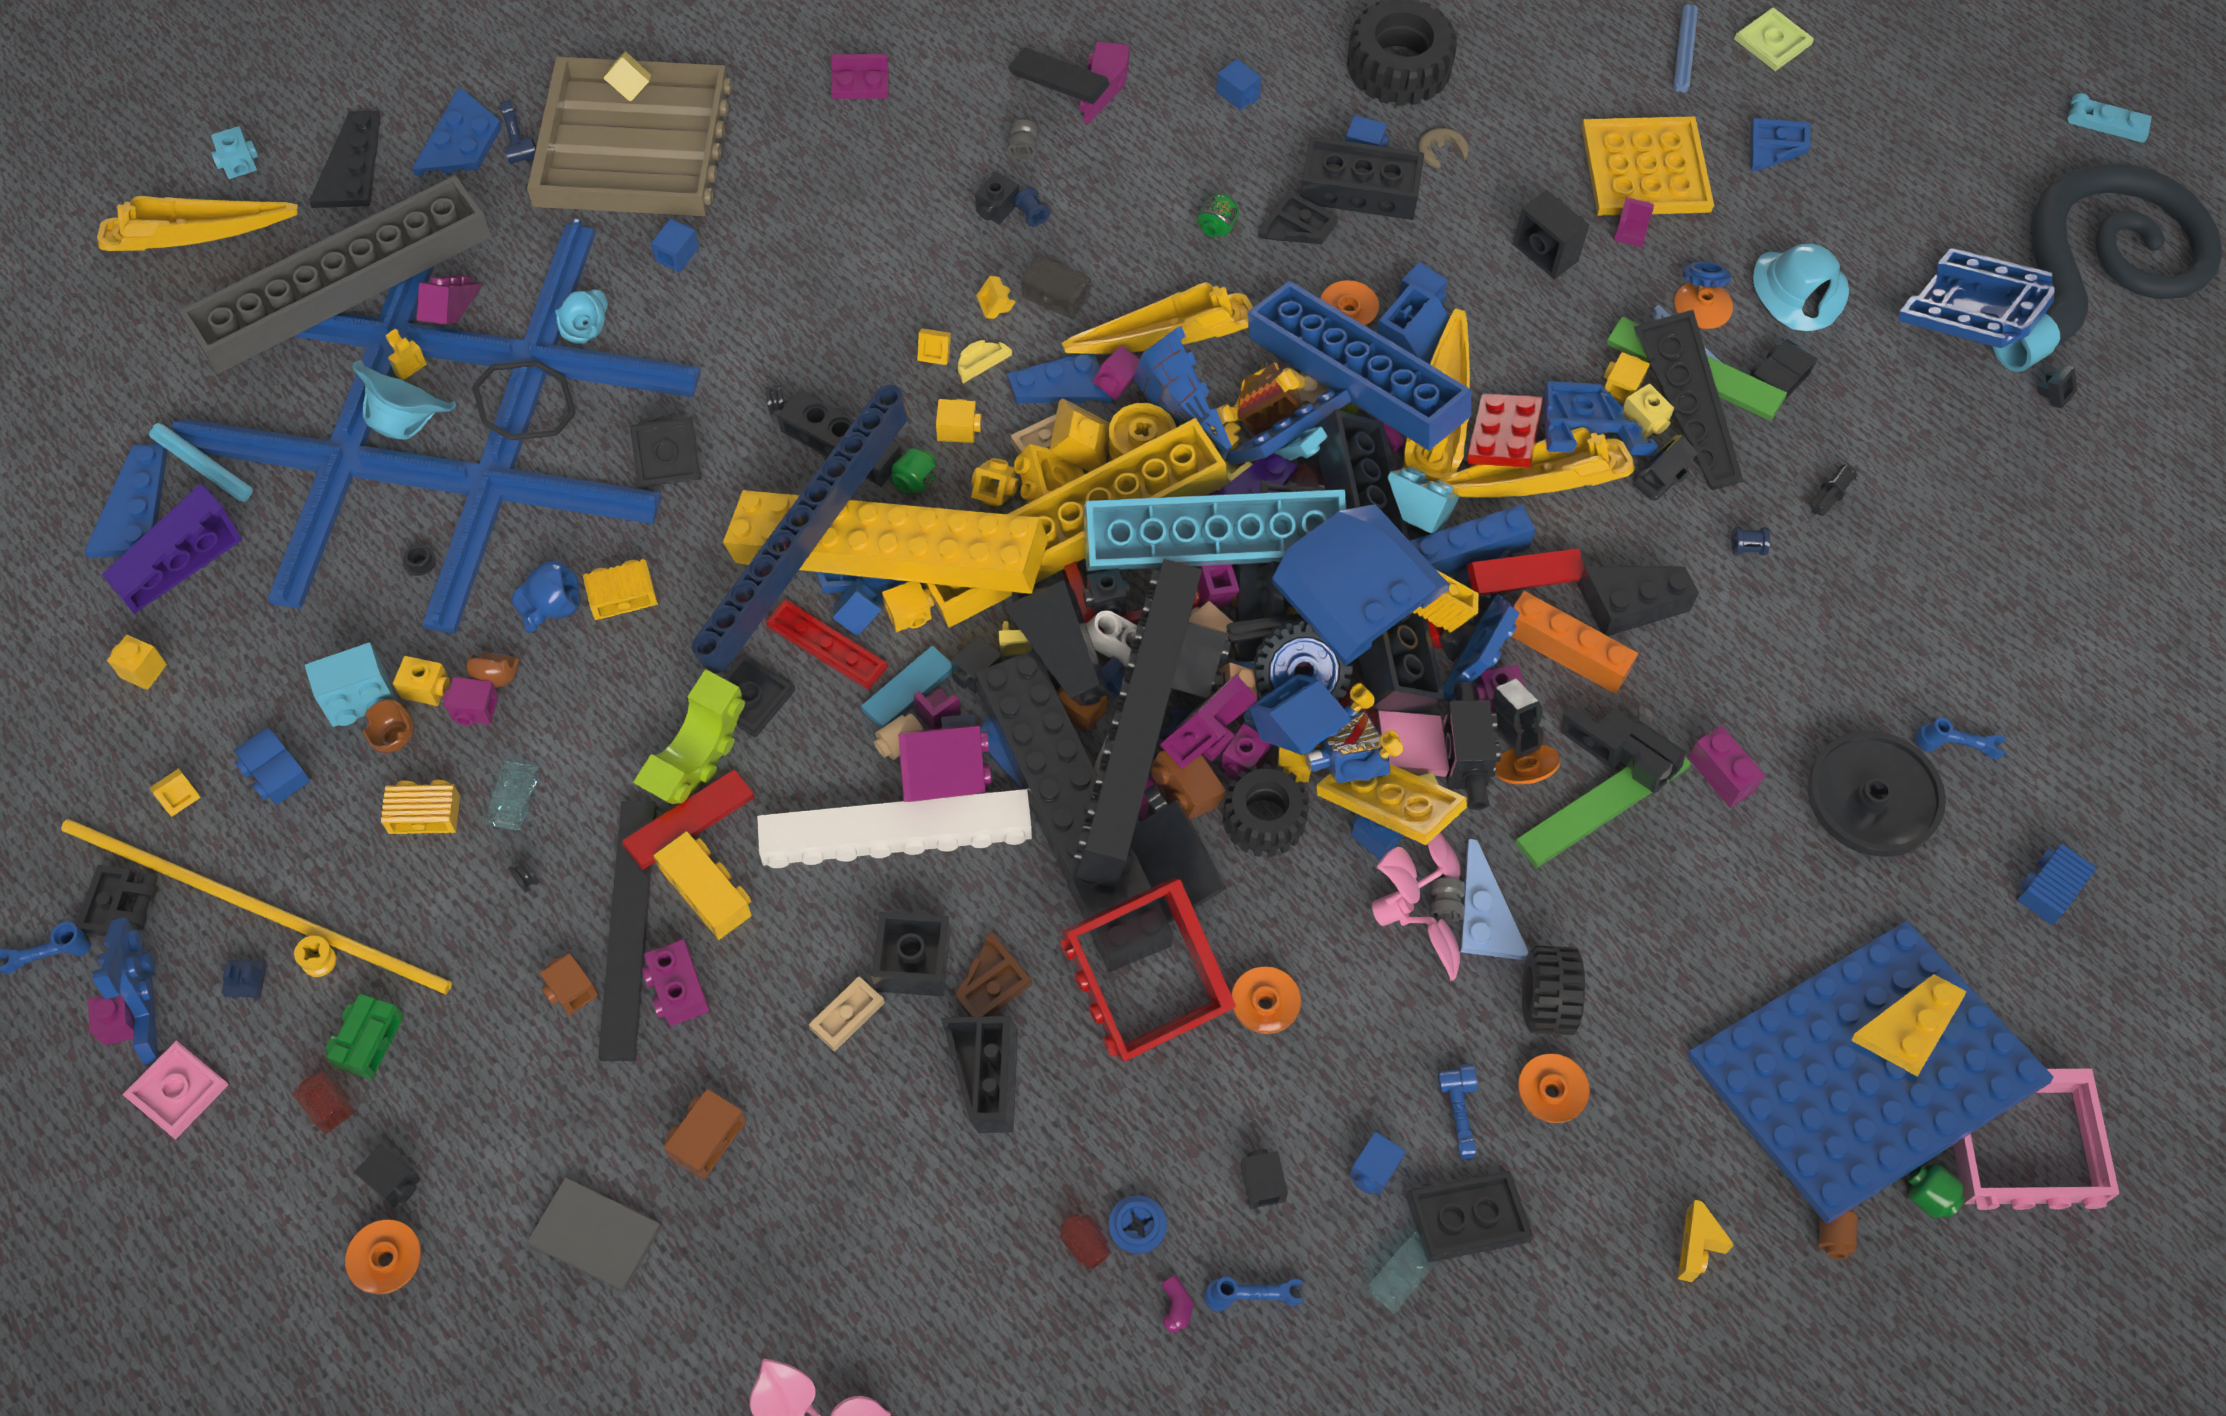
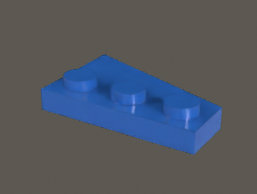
M1076 354L1007 373V381L1016 403H1053L1055 400H1061L1062 398L1073 400V403H1085V400H1101V403H1112V397L1093 383L1100 370L1094 354Z

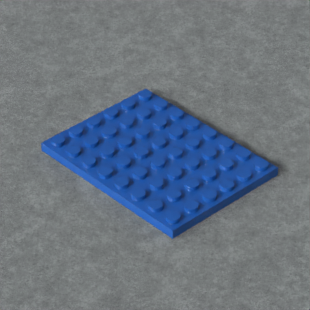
M1908 921L1903 922L1691 1049L1688 1053V1058L1826 1224L1831 1223L2044 1088L2054 1078ZM1933 974L1967 991L1918 1077L1851 1041L1857 1031Z

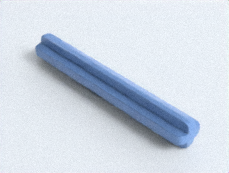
M1686 4L1681 13L1673 89L1676 92L1681 91L1685 93L1690 86L1698 8L1695 5L1690 6Z

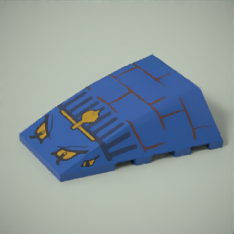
M1182 326L1178 327L1143 352L1133 379L1148 403L1163 408L1171 415L1176 428L1196 418L1223 460H1225L1232 447L1216 408L1209 409L1206 401L1209 394L1205 381L1200 382L1192 367L1197 362L1192 351L1186 353L1181 339L1186 336Z

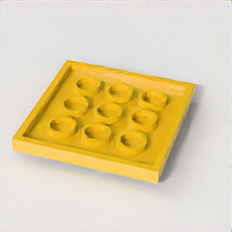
M1695 116L1583 119L1581 129L1597 216L1621 215L1626 197L1653 203L1654 209L1652 214L1712 212L1714 202Z

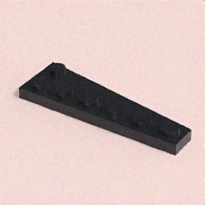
M1694 310L1634 326L1635 335L1668 402L1674 407L1673 412L1686 439L1698 452L1695 457L1711 489L1716 490L1743 482Z

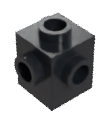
M1119 568L1099 570L1094 574L1087 575V588L1082 589L1086 608L1091 607L1093 616L1107 610L1119 616H1125L1127 613V599L1131 598V590L1128 580H1122Z

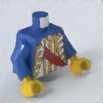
M1358 683L1350 691V697L1354 703L1351 706L1347 705L1345 711L1350 715L1351 722L1342 727L1336 735L1327 737L1320 742V749L1305 754L1310 772L1328 768L1334 780L1339 783L1355 780L1368 781L1373 777L1390 774L1389 755L1397 757L1403 752V744L1400 742L1399 735L1394 730H1388L1380 736L1367 713L1359 712L1361 708L1368 709L1373 706L1374 696L1361 683Z

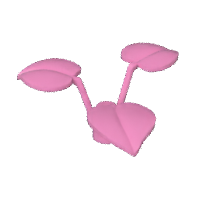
M1440 832L1428 843L1430 854L1438 867L1435 872L1419 882L1416 880L1417 872L1409 854L1402 847L1394 848L1384 855L1377 868L1392 880L1399 891L1374 900L1372 902V910L1376 920L1382 926L1400 920L1402 926L1409 923L1428 924L1431 942L1448 972L1450 981H1453L1459 969L1460 949L1456 937L1448 924L1443 919L1436 921L1433 917H1409L1410 912L1414 910V903H1417L1420 899L1419 888L1442 874L1446 878L1458 880L1460 878L1459 860L1453 848Z
M763 1359L758 1378L749 1399L750 1409L754 1416H804L805 1412H808L811 1416H821L812 1406L815 1398V1386L809 1376L788 1364ZM853 1396L840 1402L833 1409L831 1416H891L890 1411L884 1409L872 1398Z

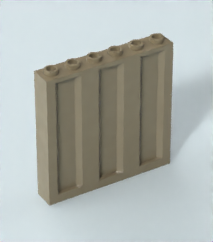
M556 57L527 187L532 206L706 216L708 205H713L714 195L711 184L717 182V166L715 161H720L721 159L719 138L724 139L725 136L723 117H728L729 103L726 98L727 95L732 94V78L727 77L725 65L637 61L651 74V78L635 98L629 101L604 79L606 72L617 60Z

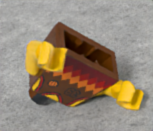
M1269 360L1261 362L1258 366V371L1242 381L1240 396L1235 406L1230 407L1229 404H1225L1216 408L1222 424L1231 421H1242L1255 435L1271 427L1278 421L1293 415L1295 410L1303 406L1298 389H1302L1305 386V379L1291 368L1284 369L1279 362Z

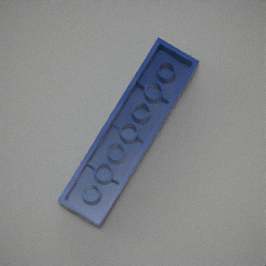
M1288 281L1248 311L1251 340L1329 389H1333L1334 392L1347 390L1353 404L1429 451L1471 417L1472 390L1291 281Z

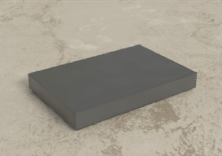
M565 1177L527 1243L529 1246L625 1293L662 1226L660 1223Z

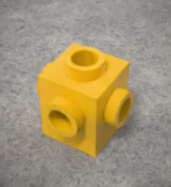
M992 458L990 461L987 460L974 470L971 481L973 486L971 498L982 500L987 505L1001 506L1011 496L1014 497L1019 485V479L1015 478L1016 472L1014 467L1008 466L1007 461Z

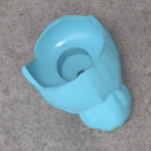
M593 289L587 292H572L563 301L562 306L555 310L557 315L556 323L563 339L576 345L586 344L590 339L596 338L601 333L606 319L605 312L608 307L606 296L601 290Z

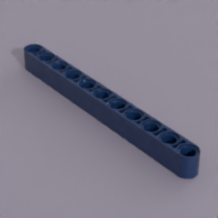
M891 384L885 385L875 392L694 638L691 649L704 670L707 669L714 674H718L729 667L910 416V410L899 387Z

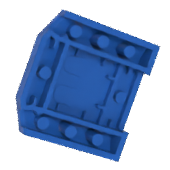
M1950 248L1939 261L1937 274L1919 296L1912 295L1899 312V321L2003 348L2029 336L2053 304L2055 291L2052 286V273Z
M1376 504L1337 512L1287 549L1272 578L1273 585L1345 666L1371 648L1373 640L1420 606L1424 609L1449 591L1450 585Z

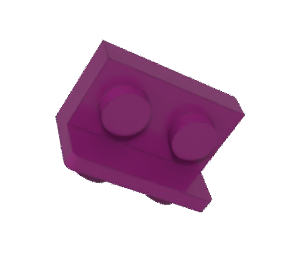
M886 54L831 55L832 99L888 98L889 68Z

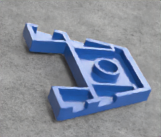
M1547 381L1543 389L1546 449L1548 452L1573 453L1577 442L1571 430L1584 427L1589 432H1596L1598 434L1604 432L1618 433L1630 455L1654 456L1659 447L1653 439H1649V441L1645 439L1641 434L1643 428L1636 421H1629L1622 414L1624 408L1601 384Z
M126 917L111 920L104 941L105 947H109L107 953L99 955L98 964L103 966L101 969L94 970L92 979L104 999L122 995L134 1016L133 1047L144 1065L151 1064L158 1059L152 984L155 961L151 952L144 950L140 932L137 929L133 930Z

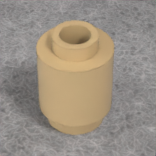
M911 713L907 716L901 715L875 733L877 740L874 741V745L884 758L889 756L895 760L900 756L898 734L903 731L923 730V728Z

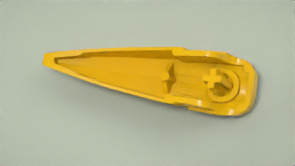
M136 196L131 202L117 205L118 218L105 219L100 223L97 235L98 247L105 251H141L148 248L183 246L214 241L261 229L298 215V204L288 202Z
M1205 282L1074 335L1062 342V346L1066 353L1113 354L1121 345L1131 353L1146 351L1170 332L1181 326L1186 336L1181 339L1183 345L1215 336L1219 338L1249 328L1248 311L1254 307L1246 295L1242 293L1228 295L1225 287L1219 289L1218 286L1213 287L1210 283Z
M1454 309L1430 365L1470 388L1467 317L1465 311ZM1468 420L1430 451L1407 437L1403 468L1408 469L1409 466L1426 473L1425 479L1432 482L1456 473L1464 457Z
M1580 427L1571 430L1577 442L1573 453L1548 452L1545 439L1535 444L1531 468L1475 465L1439 480L1454 487L1452 492L1460 495L1459 497H1512L1550 493L1590 484L1595 486L1627 477L1634 472L1635 467L1633 458L1622 441L1606 439L1604 434L1597 435L1596 432L1590 434L1587 428Z

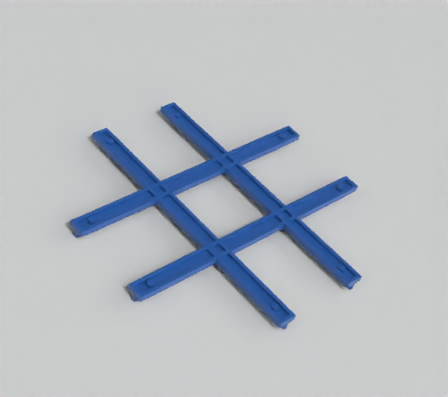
M576 218L572 225L566 224L524 340L412 323L417 312L419 283L429 281L434 266L391 287L379 318L341 312L295 335V337L367 347L362 358L364 365L389 377L393 374V368L388 357L395 351L388 343L385 335L394 329L398 330L402 339L406 338L408 342L413 340L420 347L423 356L485 366L535 360L557 371L565 378L694 397L701 374L699 367L557 345L561 334L556 323L557 315L555 310L562 306L563 301L570 293L576 292L596 235L594 228L583 227L581 219ZM521 366V368L511 369L513 371L494 421L495 425L511 434L527 432L546 375H550L536 366ZM357 374L330 441L182 419L181 422H173L171 426L177 435L204 454L318 471L268 597L270 604L302 609L352 477L468 495L423 621L425 629L456 634L503 500L651 524L655 522L662 500L661 493L514 470L524 439L509 440L491 430L479 464L366 447L365 444L371 431V427L366 424L363 418L366 386Z

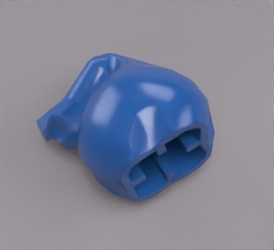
M548 561L541 564L532 571L524 583L513 593L512 605L522 616L525 631L533 633L540 624L545 622L546 618L559 619L569 617L579 608V582L575 573L569 570L564 563Z

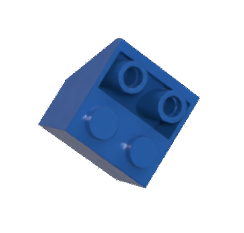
M1412 282L1378 322L1377 333L1430 364L1450 316L1437 296Z
M1301 674L1296 675L1249 706L1261 741L1300 755L1311 752L1317 744L1327 737L1336 735L1342 727L1351 722L1350 715L1319 680Z

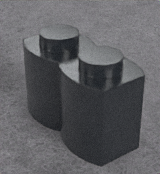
M1787 339L1781 345L1776 343L1766 357L1767 360L1764 363L1758 361L1751 370L1750 376L1787 392L1784 403L1794 390L1811 374L1818 358Z
M1518 679L1496 687L1493 695V705L1497 710L1496 733L1519 758L1539 750L1543 743V730L1539 726L1543 714L1540 702Z

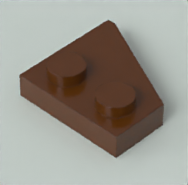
M990 932L985 938V944L981 952L972 962L967 978L962 981L955 998L969 1017H988L1031 987L1032 980L994 933Z

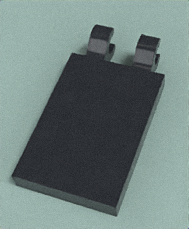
M1156 784L1144 790L1146 798L1154 807L1156 813L1145 820H1142L1138 813L1131 846L1151 888L1171 878L1180 879L1193 909L1226 890L1227 888L1182 803L1178 800L1170 803L1162 787L1158 788ZM1165 896L1158 898L1157 900L1168 923L1175 921Z

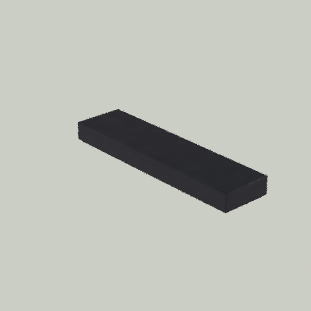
M1024 48L1008 67L1013 75L1093 105L1110 85L1108 78L1028 48Z

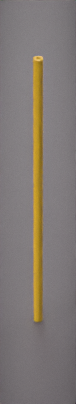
M66 819L62 824L61 830L302 934L323 937L330 946L445 995L452 987V982L73 820Z

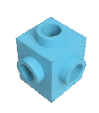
M240 126L211 135L216 151L211 152L218 169L224 168L228 179L257 171L254 158L258 157L252 140L246 141Z

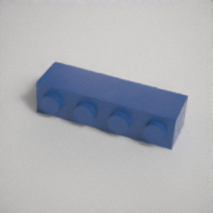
M1521 504L1411 540L1410 542L1436 570L1445 575L1459 572L1463 566H1467L1472 562L1498 559L1505 549L1511 550L1512 554L1529 549L1536 528Z

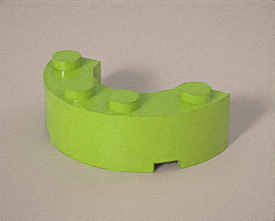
M707 669L704 670L688 695V713L679 733L663 752L649 756L633 782L670 804L685 802L703 782L707 784L713 779L717 771L716 763L722 755H727L733 747L734 738L732 735L739 715L745 705L738 686Z

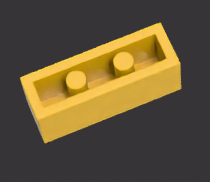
M686 831L653 856L659 870L714 936L720 940L752 916L748 905L752 901L741 886L734 888L729 882L731 876L721 862L716 864L712 862L708 857L711 852L700 838L694 840Z

